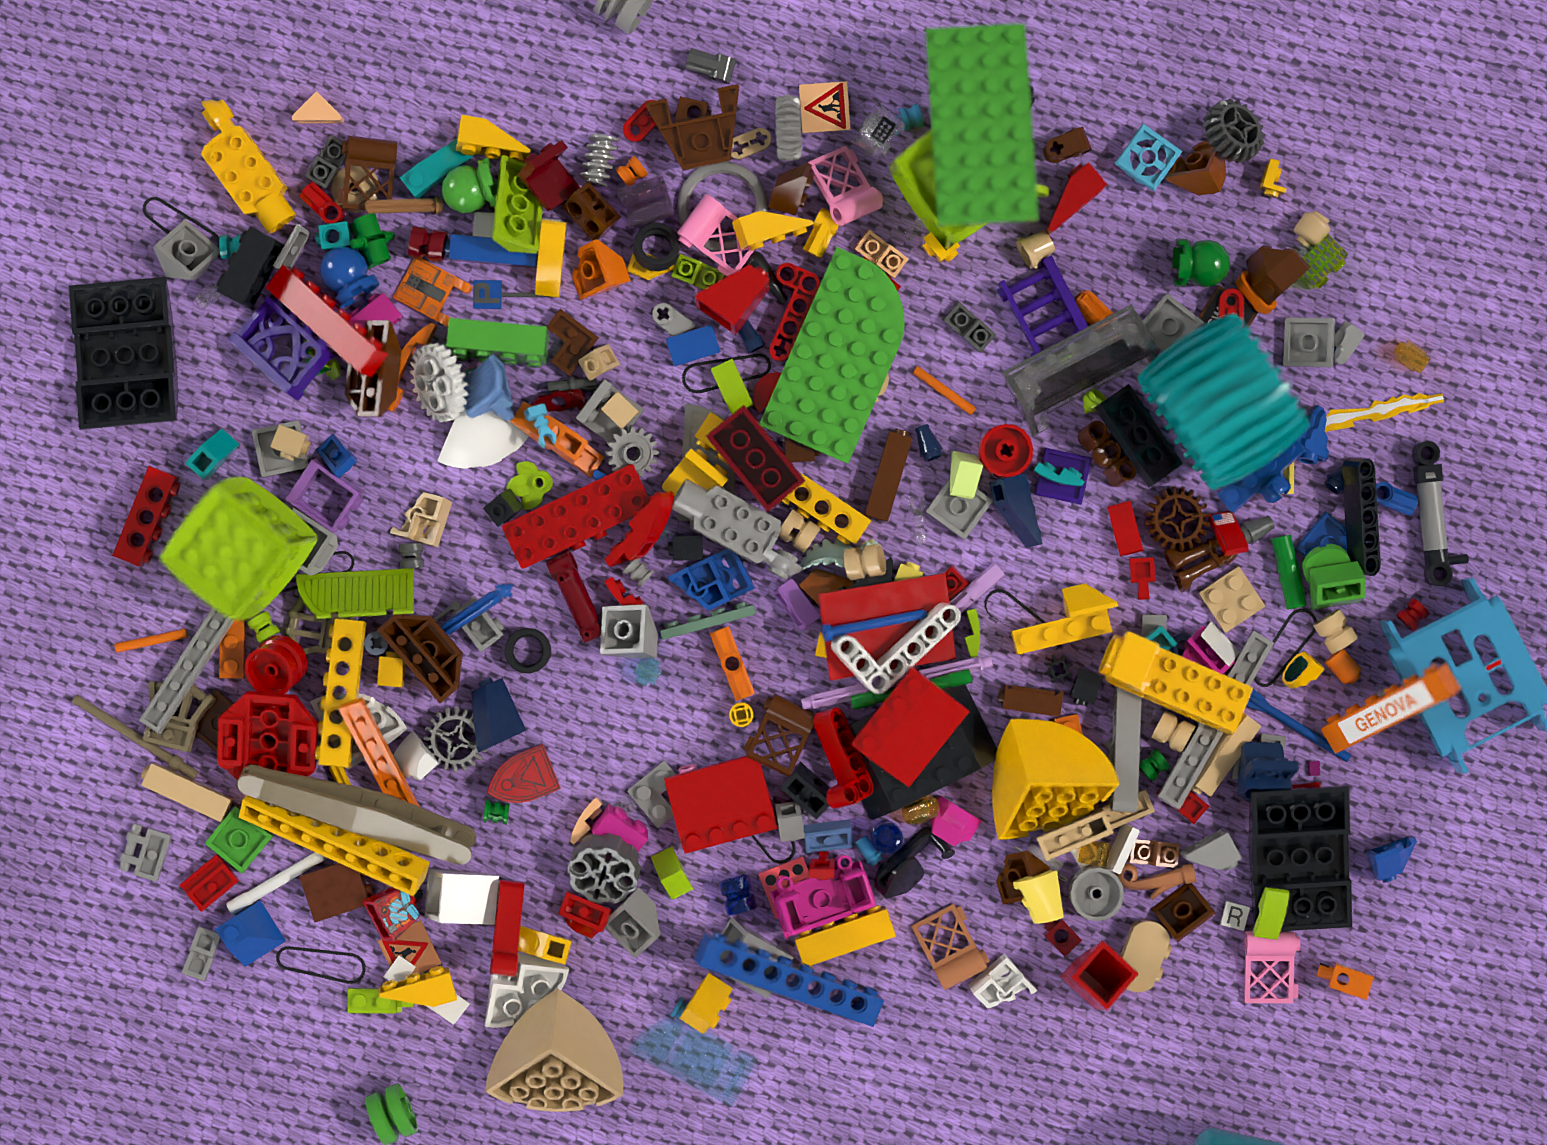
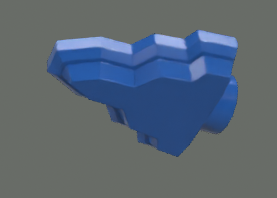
M1314 405L1307 416L1310 426L1298 438L1307 451L1297 458L1299 462L1313 465L1317 464V461L1326 462L1329 455L1327 449L1328 437L1325 433L1326 412L1323 407Z

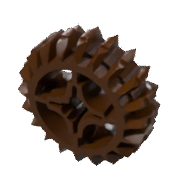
M1175 486L1170 487V495L1166 489L1161 490L1163 498L1157 494L1154 495L1153 498L1157 504L1149 502L1147 506L1152 508L1153 511H1145L1144 513L1145 516H1151V520L1145 521L1144 525L1153 526L1152 529L1147 531V534L1156 533L1157 535L1152 541L1155 543L1162 539L1161 548H1165L1167 543H1170L1169 549L1174 550L1176 544H1178V550L1184 551V543H1186L1189 549L1193 548L1191 540L1193 539L1196 543H1200L1201 539L1197 534L1199 533L1203 536L1207 534L1201 527L1210 526L1209 522L1203 521V517H1209L1210 513H1202L1201 509L1207 507V504L1198 505L1202 497L1198 495L1193 499L1194 490L1192 489L1185 495V487L1183 486L1180 487L1178 494ZM1178 499L1188 502L1193 507L1195 513L1183 512ZM1171 500L1169 515L1158 518L1161 507ZM1175 512H1179L1178 516H1189L1188 519L1179 521V526L1175 525L1176 522L1165 521L1176 515ZM1196 520L1193 531L1183 538L1185 524L1188 521ZM1159 525H1170L1174 530L1176 539L1164 534Z

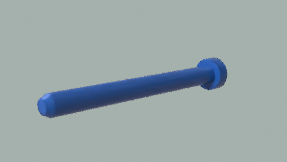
M921 609L831 627L830 624L822 625V634L825 642L832 641L834 636L925 619L927 612Z

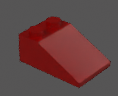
M1089 162L1085 166L1080 163L1067 175L1069 180L1064 186L1045 230L1048 235L1053 233L1108 185Z

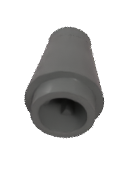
M1266 516L1241 523L1240 528L1247 543L1253 545L1274 529L1275 525L1271 517Z

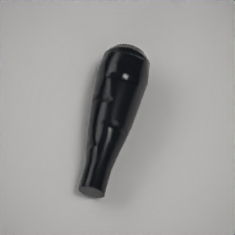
M757 251L752 253L746 261V265H751L754 268L758 266L766 271L770 284L769 291L780 304L784 303L788 298L779 286L778 280L768 261L762 253Z

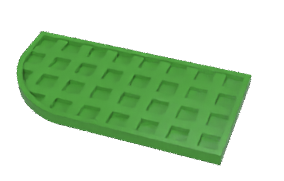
M839 247L836 248L760 421L763 428L846 464L849 463L904 335V311L900 296L890 278L877 265Z

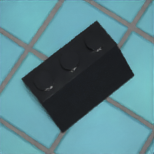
M249 227L248 231L245 230L239 239L240 246L237 252H233L228 260L229 268L225 274L223 273L219 277L216 292L253 310L274 269L273 265L285 245Z

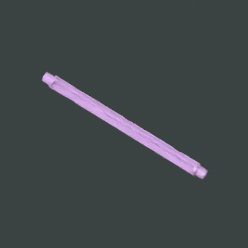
M979 656L919 671L931 679L965 669H970V673L983 671L984 668L992 667L993 663L991 656L983 658ZM902 675L890 688L896 687V685L900 682L904 675ZM880 679L872 681V686L876 687L880 683ZM861 683L813 694L808 698L801 699L803 709H817L851 701L852 695L869 692L870 690Z

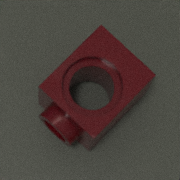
M1062 918L1048 922L1044 926L1046 931L1043 935L1064 957L1082 941ZM1059 929L1067 931V937L1063 941H1057L1054 938L1055 932Z

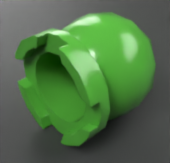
M488 158L478 160L477 168L465 165L458 166L448 172L443 180L442 196L450 208L460 213H474L480 210L486 201L490 202L492 207H495L498 184L496 180H492L490 160Z

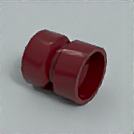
M413 226L408 245V257L422 259L424 256H427L429 261L442 263L445 256V251L442 250L443 245H446L448 232L440 230L429 232L427 228Z

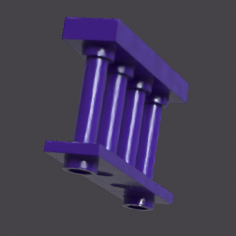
M1052 255L1041 261L1043 266L1040 267L1039 271L1010 286H1007L1005 280H1002L998 283L1000 288L997 289L1002 302H1008L1033 351L1030 354L1036 367L1040 365L1042 369L1048 367L1046 359L1077 343L1079 345L1083 343L1087 347L1096 342ZM1043 279L1051 280L1054 286L1051 292L1018 308L1012 296L1013 294ZM1055 300L1057 302L1061 300L1065 308L1061 314L1029 329L1024 319L1025 315ZM1065 322L1073 323L1076 329L1073 335L1042 351L1040 350L1034 338Z

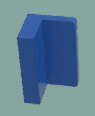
M712 325L666 339L674 367L720 353Z

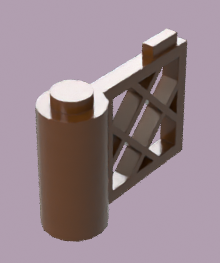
M348 135V139L342 142L341 153L346 155L344 185L343 188H338L337 203H342L341 208L365 211V205L362 204L370 200L369 198L379 190L386 197V200L392 199L397 141ZM351 165L361 166L367 174L357 183L350 175ZM366 167L375 168V169H373L371 172H369ZM378 169L389 170L388 180L380 185L372 174ZM368 177L378 187L369 196L359 187V184ZM349 181H351V182L353 183V185H354V186H352L350 189H349ZM385 185H387V193L383 189ZM355 187L365 198L358 205L347 203L348 193Z
M775 693L773 697L768 696L762 708L766 710L755 737L749 736L743 750L747 751L746 757L790 777L814 726L813 718L816 713L809 709H803V706ZM769 722L775 725L779 734L768 737L764 729L766 723ZM794 734L802 739L799 745L789 747L785 736ZM781 738L785 749L774 752L770 741ZM766 743L770 754L761 756L753 751L756 745ZM787 753L791 762L789 767L786 768L780 765L776 756Z

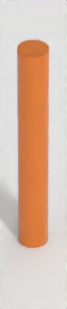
M919 366L916 367L912 374L969 415L973 414L976 409L975 406Z
M185 628L119 642L114 645L116 653L188 638Z

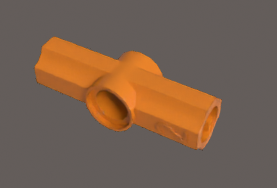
M727 626L709 633L735 701L755 694L730 627ZM736 657L739 660V667L736 670H729L725 665L727 658Z

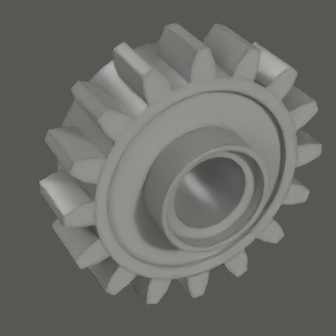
M629 425L628 430L620 428L619 434L612 433L613 440L606 442L610 446L609 450H605V454L610 456L606 462L609 465L614 464L611 470L615 472L633 464L640 477H644L643 470L645 469L651 472L650 463L657 464L653 455L659 454L658 450L653 449L657 441H649L652 434L646 432L643 435L644 429L642 427L635 431L632 425ZM635 446L637 449L635 456L628 458L626 455L627 450Z

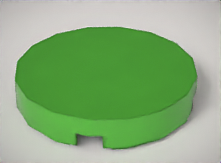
M1325 544L1326 547L1320 548L1318 546L1312 549L1302 562L1303 574L1307 582L1310 584V568L1351 562L1346 550L1334 544Z

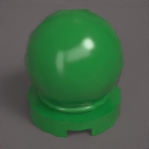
M1176 239V244L1179 247L1173 248L1172 269H1177V279H1173L1174 287H1186L1188 281L1200 287L1215 286L1227 276L1230 267L1229 254L1220 243L1207 239L1196 241L1190 246L1188 239Z

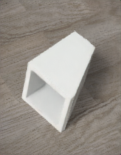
M428 868L424 916L439 923L495 925L499 876L490 873Z

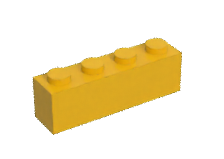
M1105 609L1024 627L1010 632L1015 653L1019 655L1111 633L1112 628L1108 611Z
M879 904L876 907L866 909V914L858 916V913H853V915L845 917V921L836 924L833 921L822 925V929L816 931L811 929L799 933V936L795 937V942L802 963L811 966L896 937L887 908H881Z

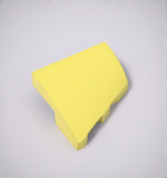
M1048 870L1035 877L1026 876L1013 882L1014 888L1020 889L1025 897L1022 902L1028 908L1034 923H1046L1064 918L1057 870Z

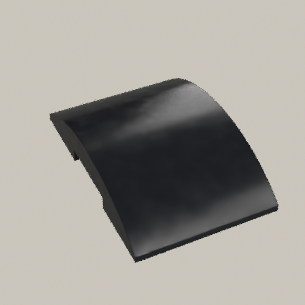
M166 277L69 286L72 334L75 338L78 379L76 381L79 430L177 421L178 370L172 308Z
M1348 785L1251 791L1249 805V864L1254 925L1260 913L1259 902L1265 887L1289 890V900L1281 931L1352 927L1351 879L1349 878L1348 834H1350V800Z

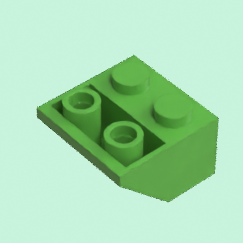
M1358 561L1310 568L1311 610L1356 604L1365 598V576Z

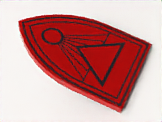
M544 745L536 746L505 761L492 777L487 794L501 801L523 803L561 789Z

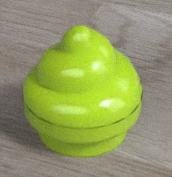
M1094 388L1091 391H1087L1083 396L1084 412L1087 414L1097 412L1094 407L1107 399L1105 395Z

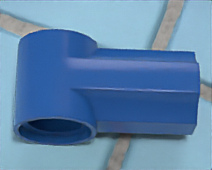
M1388 482L1376 483V491L1379 487L1383 489L1385 494L1383 500L1377 496V505L1412 516L1418 504V496L1395 488Z

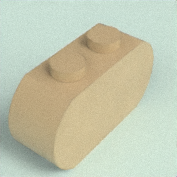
M1142 919L1134 922L1130 927L1120 954L1139 973L1127 987L1132 992H1145L1154 986L1155 981H1160L1163 973V968H1161L1163 959H1168L1172 946L1169 945L1170 937L1168 932L1154 920Z

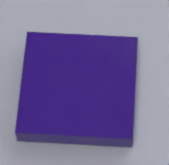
M1045 447L1041 464L1046 461L1057 469L1055 472L1057 475H1059L1063 468L1069 470L1072 467L1082 474L1080 479L1085 482L1082 486H1068L1055 483L1038 475L1034 495L1082 505L1092 458Z

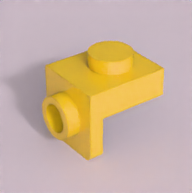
M932 232L923 238L925 243L922 245L923 249L930 257L934 255L940 263L944 259L948 263L959 254L956 251L960 247L958 242L948 250H945Z

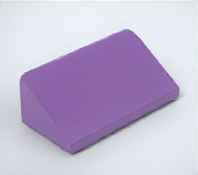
M789 579L773 591L775 597L800 630L805 629L820 617L793 579Z

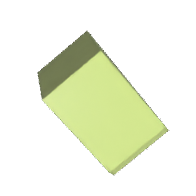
M958 451L951 452L950 495L972 500L975 497L983 469V464L976 455Z

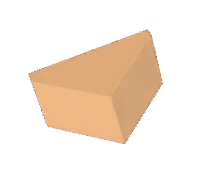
M317 91L292 115V120L295 123H344V118Z

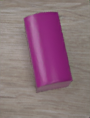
M1308 761V776H1320V761Z

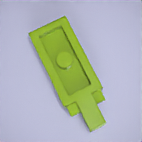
M348 988L347 1013L396 1014L402 1012V1007H414L415 1005L414 1003L381 998L378 988Z

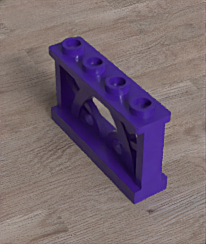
M266 296L264 298L265 301L238 333L234 332L229 340L287 395L299 401L304 395L303 390L335 355L329 351L331 347L323 339L319 338L317 340L314 337L316 333L306 324L304 326L300 324L302 320L292 311L288 313L286 311L287 307L277 298L273 300ZM272 313H277L278 320L273 323V319L270 318L268 321L270 328L266 329V320ZM287 320L291 325H284L285 321ZM292 335V357L280 356L270 362L275 348L272 338ZM303 336H304L308 341H306V342L303 343ZM267 341L268 349L265 352H261L262 347L267 346L265 343ZM310 348H315L316 355L309 363H302L303 358L309 359L312 357L307 354V351ZM283 362H290V366L286 364L285 369L281 370Z

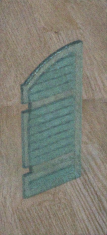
M676 1016L663 1019L648 1028L629 1050L630 1053L730 1107L733 1106L758 1060L741 1049L737 1056L730 1053L734 1047L733 1045L707 1031L702 1034L693 1027L690 1030L684 1028L685 1022Z

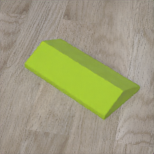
M502 155L500 158L492 239L509 252L537 253L539 251L543 206L518 176V173L526 164Z

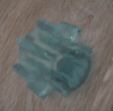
M641 658L633 672L638 676L636 681L645 687L648 682L654 685L663 671L658 667L660 662L654 658H649L648 661Z

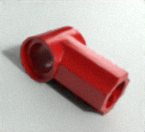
M314 181L302 190L299 197L323 221L328 224L344 221V209ZM331 208H337L338 216L333 220H329L327 216L328 211Z

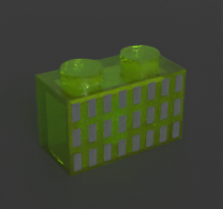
M1327 234L1302 257L1311 268L1299 280L1309 290L1315 287L1319 290L1329 280L1326 276L1332 270L1337 272L1346 264L1343 259L1348 253Z

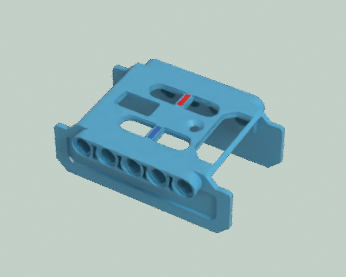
M1473 577L1461 579L1462 586L1471 602L1470 604L1404 638H1401L1391 620L1379 622L1391 647L1387 651L1388 656L1402 684H1404V679L1413 674H1416L1417 677L1423 675L1422 671L1430 666L1431 661L1434 658L1441 657L1461 687L1460 691L1469 707L1468 714L1465 717L1459 718L1455 716L1447 700H1443L1418 713L1441 757L1447 755L1455 771L1461 774L1469 772L1463 761V753L1529 719L1532 720L1538 730L1547 732V719L1543 705L1547 704V687L1500 597L1495 595L1487 599ZM1455 629H1458L1472 656V659L1458 666H1455L1441 639V636ZM1479 635L1488 637L1498 656L1485 664L1482 663L1474 647V640ZM1501 666L1504 667L1512 683V690L1507 695L1498 693L1488 674ZM1480 694H1484L1486 696V700L1484 702H1480L1478 700V696ZM1511 700L1523 704L1528 716L1472 745L1468 743L1464 735L1468 722Z

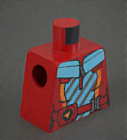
M390 887L362 900L382 940L395 941L420 917V912L415 904L422 900L424 896L420 889L417 890L414 896H411L394 887Z

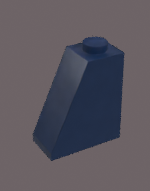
M488 678L478 683L480 688L471 692L476 748L478 752L526 731L503 678L496 681Z

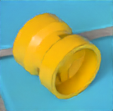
M745 702L734 704L729 712L731 722L738 727L749 725L753 719L752 707Z

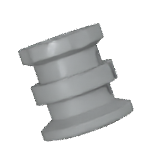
M634 559L622 573H628L631 576L630 579L632 581L635 579L638 582V586L641 587L654 571L646 568V563H641L639 559Z

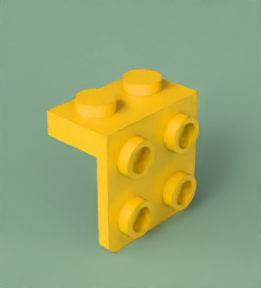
M698 448L696 451L690 449L664 481L662 489L665 492L672 491L676 495L686 478L707 490L713 486L722 488L729 479L725 477L727 472L718 464L713 467L706 461L709 457Z

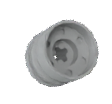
M597 0L594 12L599 16L605 12L604 19L607 21L612 19L615 14H618L615 26L630 35L641 22L636 17L637 14L644 17L653 0Z

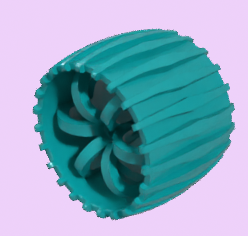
M1234 313L1211 321L1180 338L1159 354L1137 377L1139 385L1142 386L1143 393H1150V396L1147 398L1150 404L1156 403L1158 407L1155 411L1158 417L1163 415L1168 422L1164 428L1166 431L1172 428L1178 437L1174 440V443L1176 445L1182 443L1187 450L1183 456L1186 459L1192 458L1195 464L1192 468L1195 472L1200 470L1203 472L1200 478L1202 481H1206V485L1212 490L1236 482L1262 468L1290 447L1310 426L1308 417L1304 415V408H1297L1296 406L1299 402L1297 395L1291 397L1287 391L1291 387L1288 381L1282 383L1277 375L1281 372L1279 366L1273 369L1267 360L1271 356L1268 351L1265 353L1261 352L1258 347L1261 343L1259 338L1252 339L1249 336L1252 332L1249 326L1242 327L1244 320Z

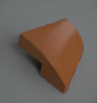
M815 568L799 586L819 605L818 594L837 591L842 586H845L847 589L853 585V582L842 576Z

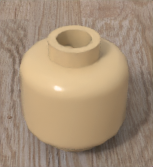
M1315 210L1312 213H1304L1294 227V232L1298 235L1296 241L1307 248L1310 244L1317 247L1330 231L1329 220Z

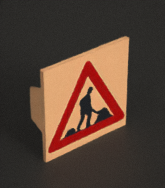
M847 81L799 85L802 133L850 130Z

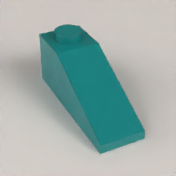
M457 139L419 162L402 175L400 179L416 199H420L442 182L449 171L458 166H463L474 155H464L460 151H456Z

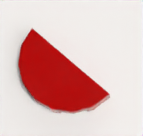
M769 373L759 379L755 385L753 402L759 413L768 405L781 373Z

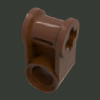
M1084 127L1075 128L1063 135L1050 139L1043 150L1044 158L1050 163H1058L1071 157L1080 156L1079 153L1081 152L1082 155L1090 152L1092 148ZM1053 145L1056 149L1060 148L1058 155L1056 152L1051 153L1050 150Z

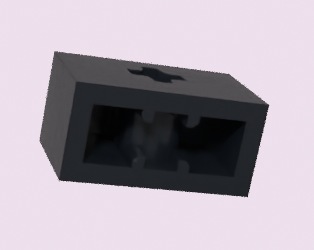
M799 762L794 767L790 777L786 776L780 789L817 820L829 807L826 794L830 787L802 762Z

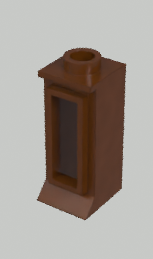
M1004 684V689L999 688L997 703H1002V709L1060 717L1064 690L1061 689L1055 694V691L1010 685V688H1008V685Z

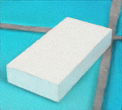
M1128 824L1122 825L1103 866L1117 874H1121L1140 830Z

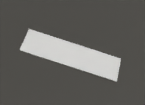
M398 956L384 975V978L396 980V982L404 980L406 976L412 974L416 967L401 956ZM457 995L456 1001L436 1007H427L454 1025L470 1003Z

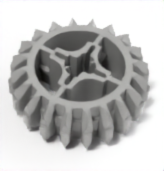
M784 95L778 96L776 99L777 157L779 160L793 161L799 160L801 157V111L798 96Z
M456 706L454 714H452L451 709L448 707L445 709V717L439 711L436 713L439 721L434 718L429 720L434 725V728L425 727V730L430 732L431 736H424L423 740L431 741V744L425 747L428 750L432 748L434 751L432 753L433 756L438 757V764L436 766L444 761L443 770H448L450 764H453L452 770L457 772L458 765L460 764L461 769L466 771V762L474 767L476 766L474 757L480 761L483 759L482 755L478 753L476 742L468 739L464 734L466 723L472 727L475 733L473 714L471 717H468V708H465L463 714H460V707ZM448 720H459L458 725H456L455 730L452 732L440 729ZM459 732V738L463 743H457V746L453 748V740L448 736H454L455 733ZM437 736L441 737L448 744L446 756L438 747ZM459 747L473 749L469 756L463 759H453Z

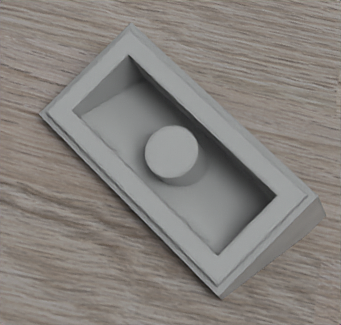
M297 224L273 266L277 269H280L282 265L292 268L311 232Z

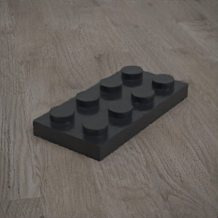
M1130 384L1094 407L1148 488L1183 464Z

